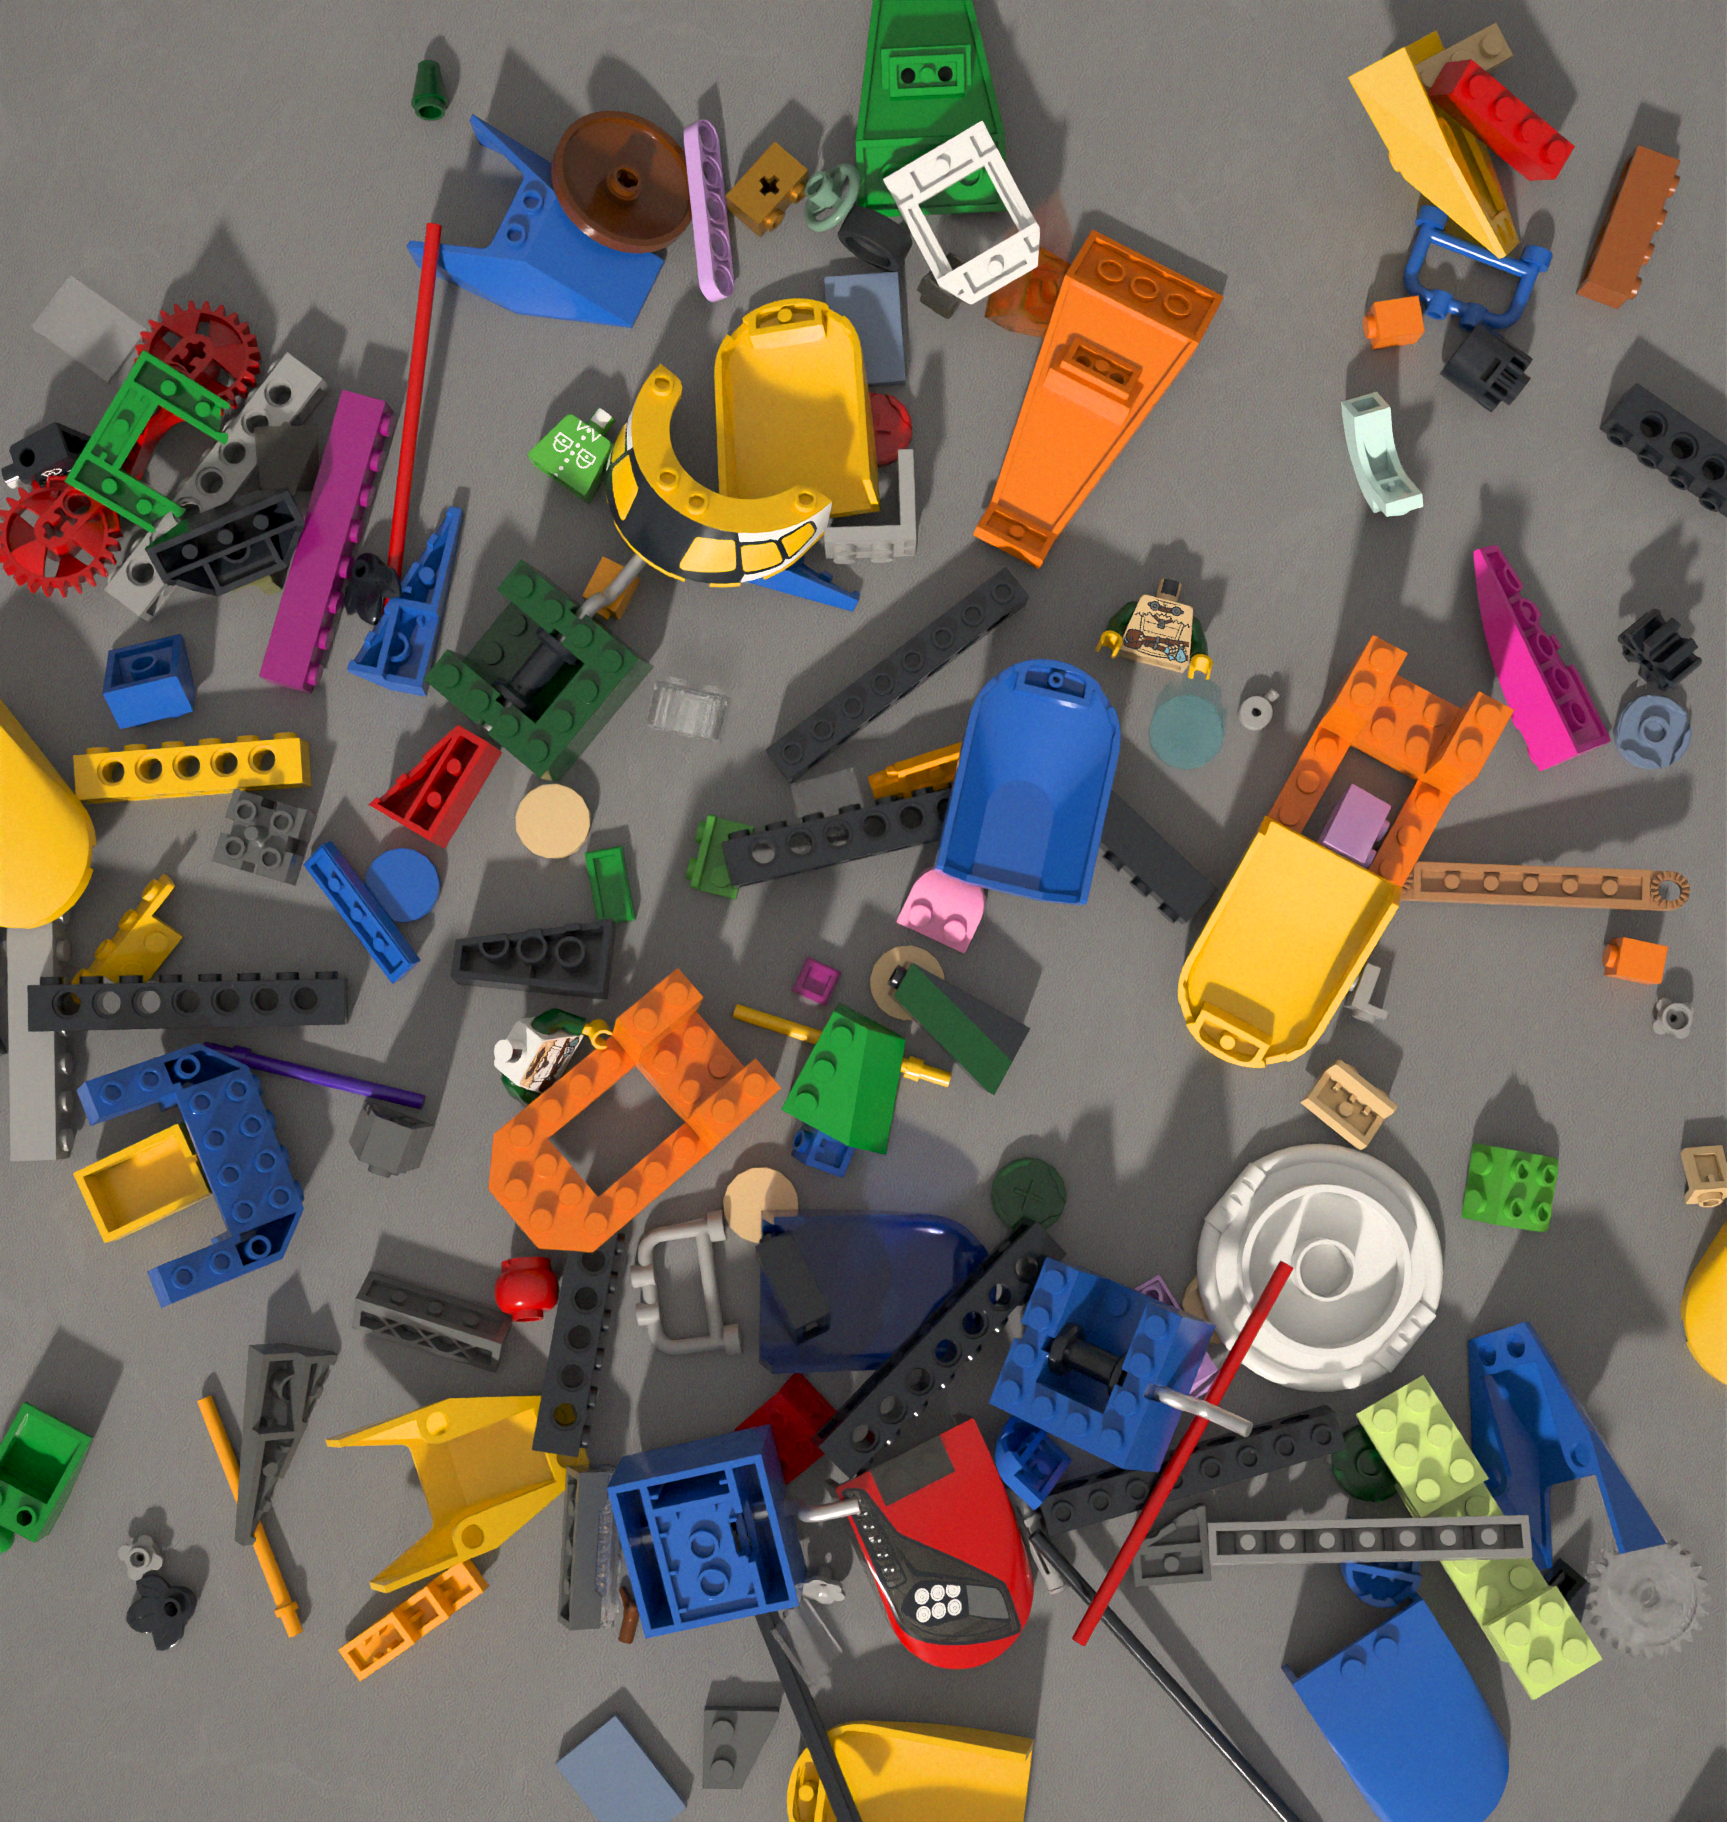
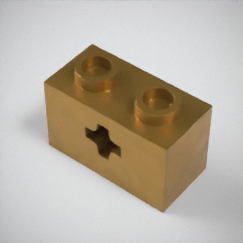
M774 141L726 194L727 209L761 238L767 230L772 232L780 225L785 216L783 212L792 202L798 204L805 197V187L809 181L808 169ZM775 189H777V194H773L772 192ZM767 190L769 193L764 196V191Z

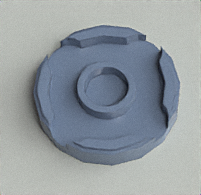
M1658 694L1642 696L1626 704L1617 715L1613 728L1614 741L1621 756L1633 766L1647 770L1665 768L1680 760L1689 748L1692 736L1691 724H1688L1687 714L1683 707L1672 698Z

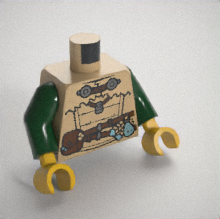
M1160 579L1156 597L1142 594L1138 602H1127L1109 619L1107 627L1095 647L1096 652H1099L1102 646L1109 647L1113 652L1112 659L1118 656L1183 673L1189 665L1187 676L1190 679H1193L1195 670H1200L1205 673V680H1209L1213 667V661L1208 656V644L1200 620L1193 616V607L1177 603L1182 584L1170 579Z

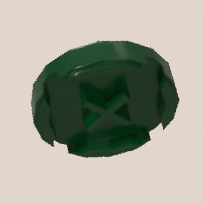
M1024 1157L1012 1160L999 1170L993 1180L990 1197L994 1212L1002 1223L1009 1228L1014 1229L1026 1217L1037 1221L1046 1230L1056 1223L1061 1216L1066 1203L1067 1193L1062 1177L1053 1166L1041 1159Z

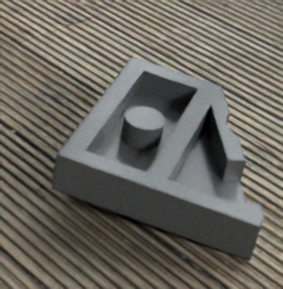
M1204 1503L1195 1504L1146 1535L1132 1561L1133 1583L1135 1587L1212 1581Z
M705 1706L702 1789L742 1788L778 1718L779 1707Z

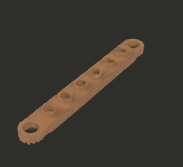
M1416 862L1402 887L1400 901L1673 911L1685 904L1691 890L1686 877L1675 871ZM1664 881L1676 883L1680 889L1679 898L1673 901L1662 899L1658 891L1659 884Z

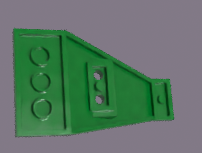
M972 0L872 1L855 137L856 168L861 179L858 206L875 210L887 217L902 216L883 179L981 121L986 126L1006 165L1005 131ZM943 66H948L952 70L950 79L942 81L938 77V71ZM905 68H911L915 72L914 79L909 83L901 79V72ZM985 167L980 168L919 204L924 215L1007 211Z

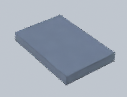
M898 272L824 277L826 304H828L829 309L842 317L845 315L858 334L863 350L868 387L905 385Z
M618 1712L567 1751L555 1763L599 1822H670L686 1809L688 1805Z

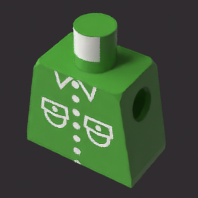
M597 408L586 423L570 413L529 451L527 456L532 465L589 505L606 474L608 458L613 443L605 438V435L616 421L601 408Z

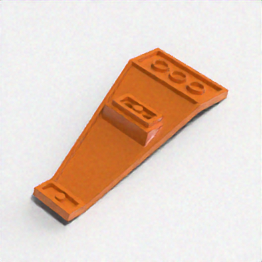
M1092 229L1062 281L990 504L979 521L973 536L1040 569L1054 542L1193 356L1224 296Z

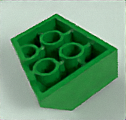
M839 1002L781 1110L849 1147L886 1155L906 1038Z

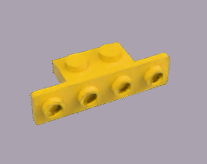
M163 874L158 880L153 879L147 884L141 895L143 900L135 910L131 908L125 912L118 923L120 929L111 940L106 938L98 946L94 954L96 958L87 970L82 968L75 975L71 984H79V976H105L112 982L119 983V976L143 975V983L149 981L183 937L179 931L153 915L175 887L169 876ZM71 992L73 1001L81 1005L79 997Z

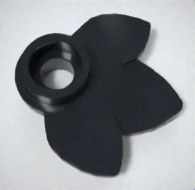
M363 553L353 564L352 580L346 588L344 605L348 615H353L357 612L359 617L366 623L377 625L382 598H398L402 596V589L394 568L386 566L375 554Z
M154 1574L143 1576L140 1580H136L137 1589L142 1598L129 1607L126 1622L137 1632L144 1634L152 1632L156 1649L158 1651H165L179 1643L183 1638L185 1623L192 1618L197 1606L196 1596L188 1587L171 1586L162 1576Z

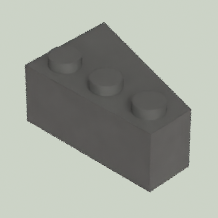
M365 1100L349 1143L358 1160L369 1164V1172L390 1178L391 1175L406 1174L407 1171L420 1167L435 1125Z

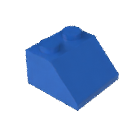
M182 634L108 651L102 694L120 729L131 726L141 727L152 721L169 717L178 718L186 713L193 712L195 686Z

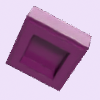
M807 957L792 991L827 1006L842 972Z

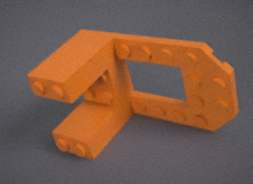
M1372 635L1351 664L1267 817L1301 834L1348 748L1351 746L1416 781L1377 850L1374 859L1367 868L1392 883L1403 887L1451 798L1477 779L1514 709L1480 691L1461 708L1397 675L1408 653Z
M679 968L675 969L617 1018L613 1035L605 1041L607 1048H596L493 1134L488 1190L538 1249L593 1253L763 1107L781 1089L756 1058L744 1067L698 1014L697 1009L704 997ZM636 1066L682 1119L684 1124L598 1197L549 1139Z

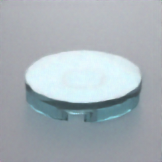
M1193 695L1174 697L1163 703L1153 715L1148 731L1150 745L1158 759L1169 767L1180 770L1197 769L1210 762L1221 749L1225 735L1224 725H1222L1220 714L1215 706L1204 698Z

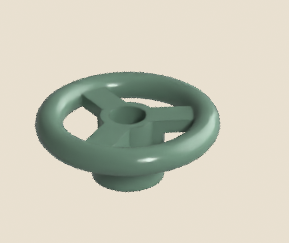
M841 163L833 166L826 172L819 171L809 179L805 187L807 201L804 217L810 229L817 232L827 231L839 224L850 212L858 197L861 184L860 174L855 166L849 163ZM846 175H848L849 188L843 200L841 198V188ZM827 208L836 209L829 217L823 220L816 219V216Z

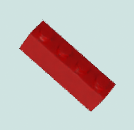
M1472 59L1446 62L1427 94L1430 100L1529 181L1556 180L1575 147Z

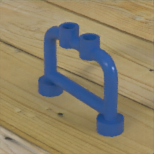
M1429 205L1421 206L1415 220V224L1420 228V231L1407 261L1403 281L1405 289L1410 296H1419V301L1427 304L1424 313L1437 320H1444L1447 312L1461 317L1459 327L1467 332H1471L1480 320L1492 329L1497 330L1509 328L1518 322L1524 312L1538 273L1548 271L1553 254L1543 247L1527 245L1523 249L1520 260L1508 255L1499 259L1486 247L1443 231L1449 216L1440 208ZM1430 243L1521 277L1507 312L1500 315L1494 314L1480 304L1465 303L1453 298L1446 291L1439 289L1431 290L1422 286L1418 275Z

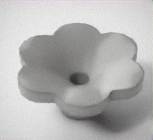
M820 1567L817 1570V1576L805 1579L801 1596L808 1600H816L821 1604H831L833 1601L844 1600L845 1591L842 1589L843 1585L840 1582L831 1580L832 1570L830 1568Z

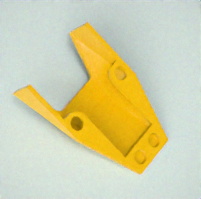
M1436 30L1353 74L1348 79L1389 150V159L1395 171L1401 172L1406 181L1496 257L1501 259L1507 256L1520 241L1488 149L1483 142L1438 105L1432 106L1415 65L1445 50Z
M541 1396L447 1398L325 1439L327 1447L338 1448L344 1446L377 1445L407 1446L411 1451L432 1518L430 1530L369 1581L371 1589L389 1593L498 1548L565 1490L566 1466L590 1465L585 1448H579L578 1457L532 1450ZM569 1403L560 1404L554 1411L555 1418L560 1423L568 1424L575 1420L571 1404Z

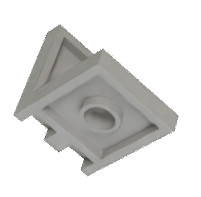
M913 449L898 450L899 525L824 528L826 559H833V562L836 564L855 563L856 558H871V562L887 563L893 561V557L915 556L916 512Z

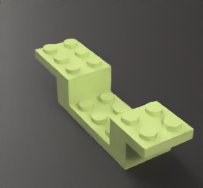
M1424 1375L1356 1414L1396 1479L1397 1484L1394 1486L1413 1518L1504 1516L1484 1484V1481L1489 1479ZM1532 1559L1440 1561L1500 1660L1510 1664L1531 1700L1539 1698L1602 1660V1657L1557 1586H1548Z

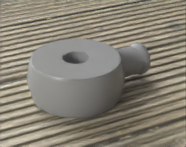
M1271 688L1263 697L1254 695L1245 698L1238 707L1240 723L1245 728L1253 731L1266 728L1273 718L1271 704L1279 698V694ZM1252 710H1257L1259 716H1254Z

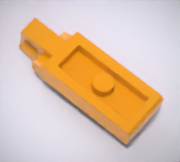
M962 742L894 763V765L891 764L884 770L868 776L875 800L890 795H897V797L907 799L912 797L911 791L933 786L934 791L948 787V783L954 780Z

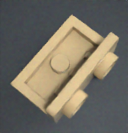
M1340 1059L1322 1070L1301 1101L1302 1105L1359 1151L1368 1146L1384 1119L1392 1115L1398 1107L1389 1099L1384 1091L1374 1087L1360 1076L1353 1066L1344 1063Z

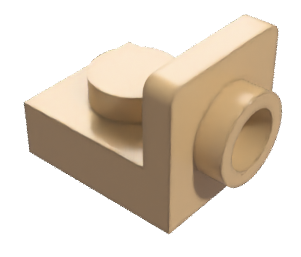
M1723 1146L1684 1148L1680 1155L1689 1190L1684 1196L1686 1204H1699L1700 1207H1713L1721 1204L1727 1197V1161Z

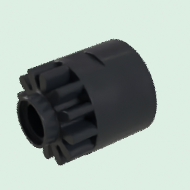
M1480 320L1439 374L1485 409L1492 412L1501 401L1509 406L1531 379L1524 372L1533 359Z

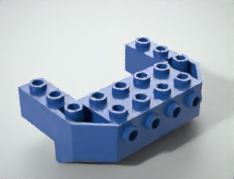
M197 1043L88 1080L77 1089L90 1126L158 1103L161 1112L179 1106L226 1226V1232L211 1239L213 1245L147 1271L161 1308L283 1259L304 1210L302 1204L304 1193L300 1183L297 1180L293 1181L288 1168L290 1166L289 1154L284 1145H279L274 1133L277 1129L275 1118L269 1109L265 1110L260 1096L263 1094L260 1080L255 1074H251L247 1065Z

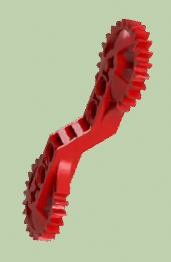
M191 300L188 303V310L182 311L176 303L174 304L175 314L170 316L167 312L161 310V323L151 319L148 321L152 333L140 332L144 344L135 346L138 358L144 349L230 403V406L234 409L238 408L235 400L236 396L246 399L248 396L245 386L256 388L257 383L254 375L261 374L260 365L257 362L261 360L259 348H256L258 344L255 334H250L247 322L240 324L238 313L234 312L226 317L224 305H220L213 312L211 311L209 301L204 302L202 309H196L194 302ZM200 322L210 323L209 338L202 334H197ZM168 332L181 338L174 348H171L162 339ZM220 367L236 380L230 387H226L216 381L220 373ZM160 405L155 409L157 412L151 416L121 466L123 470L141 480L155 445L174 424L184 421ZM221 408V416L224 415L223 408ZM48 476L46 487L41 488L34 480L32 481L33 491L30 493L19 487L18 492L21 499L17 501L7 497L6 501L11 509L9 511L0 510V519L4 522L0 523V563H4L2 567L8 576L14 575L13 579L18 586L27 582V587L33 594L42 586L46 597H50L54 588H58L63 598H65L68 594V587L72 586L79 594H82L81 583L85 581L91 586L96 587L97 584L93 576L97 573L107 577L108 573L104 564L116 565L117 561L111 552L121 551L120 543L116 540L123 537L120 514L64 482L67 476ZM79 507H90L89 510L83 514L74 513L76 509H78ZM25 510H29L39 516L34 527L21 517ZM81 549H84L94 558L89 565L75 558ZM46 556L55 562H59L54 578L45 577Z

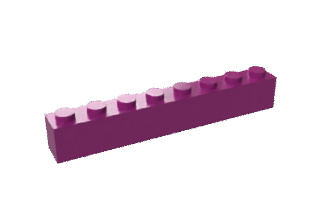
M342 389L304 519L305 527L297 543L259 673V677L269 683L311 694L313 687L318 686L321 681L323 665L320 662L324 650L330 648L333 640L334 631L331 625L334 614L338 615L343 606L344 594L341 590L345 578L349 579L352 574L354 557L351 556L354 545L359 543L363 537L365 524L362 518L365 507L369 508L374 499L375 487L372 486L375 473L380 472L384 464L385 451L382 449L385 438L392 435L395 426V415H392L393 410L386 401Z

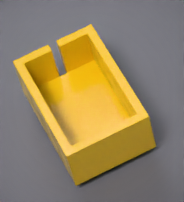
M185 1123L173 1125L73 1173L104 1243L124 1238L213 1195Z

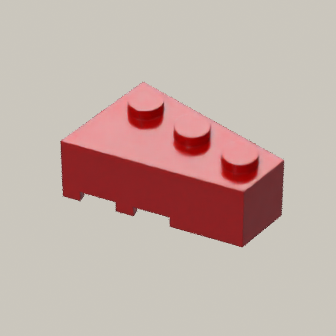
M457 725L422 756L424 759L409 773H403L395 780L397 783L382 797H376L368 805L445 849L503 752L489 742Z

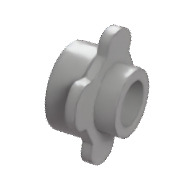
M1668 998L1659 999L1656 1003L1658 1010L1657 1018L1652 1023L1653 1031L1658 1035L1670 1033L1674 1034L1678 1039L1686 1038L1690 1034L1689 1028L1693 1020L1694 1009L1692 1005L1688 1002L1672 1003ZM1671 1015H1674L1676 1017V1020L1674 1022L1670 1021Z
M148 1534L141 1535L138 1541L132 1545L125 1544L121 1546L118 1551V1557L125 1562L128 1568L127 1575L132 1580H140L144 1573L151 1569H160L164 1562L158 1545L154 1542L153 1537ZM138 1554H142L144 1556L143 1561H140L138 1559Z

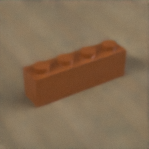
M1640 145L1628 156L1576 294L1618 309L1628 298L1634 299L1642 283V278L1638 277L1641 265L1645 266L1648 263L1655 244L1650 243L1653 233L1660 230L1667 215V210L1663 209L1666 198H1671L1678 186L1680 176L1675 174L1681 160Z

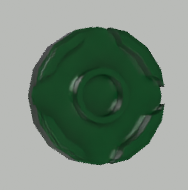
M1362 1424L1345 1431L1342 1436L1346 1450L1332 1453L1331 1455L1332 1472L1339 1486L1353 1498L1364 1501L1379 1502L1395 1495L1397 1490L1394 1485L1397 1484V1481Z

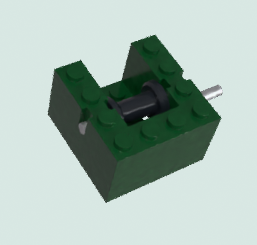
M635 553L605 590L595 593L581 606L544 573L525 561L520 560L497 588L501 594L511 601L467 656L447 649L423 679L474 723L483 725L489 731L487 734L539 778L560 781L654 667L593 616L602 607L612 604L623 593L646 565V562Z

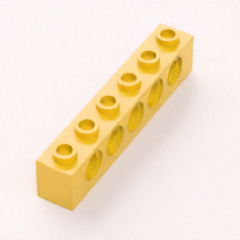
M283 732L273 734L274 740L262 741L259 740V736L245 735L236 737V743L222 744V739L207 738L200 739L198 746H185V742L168 741L162 742L160 749H147L145 744L125 745L122 752H110V748L107 747L87 748L86 754L73 755L75 795L80 802L100 804L233 793L234 788L245 792L312 787L309 742L297 738V733ZM273 752L275 755L274 766L267 771H263L261 768L263 756ZM235 755L238 760L237 768L232 773L226 774L224 762L228 757ZM198 758L200 769L197 774L189 777L186 771L187 765L192 759ZM160 761L162 773L158 778L152 780L149 775L150 767L155 762ZM122 764L125 770L124 776L115 783L112 779V772L116 766Z

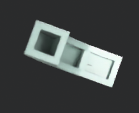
M1378 392L1342 401L1343 425L1349 455L1361 491L1374 513L1382 511L1386 517L1401 516L1407 514L1410 510L1423 507L1422 493L1405 473L1397 455L1393 439L1390 406Z

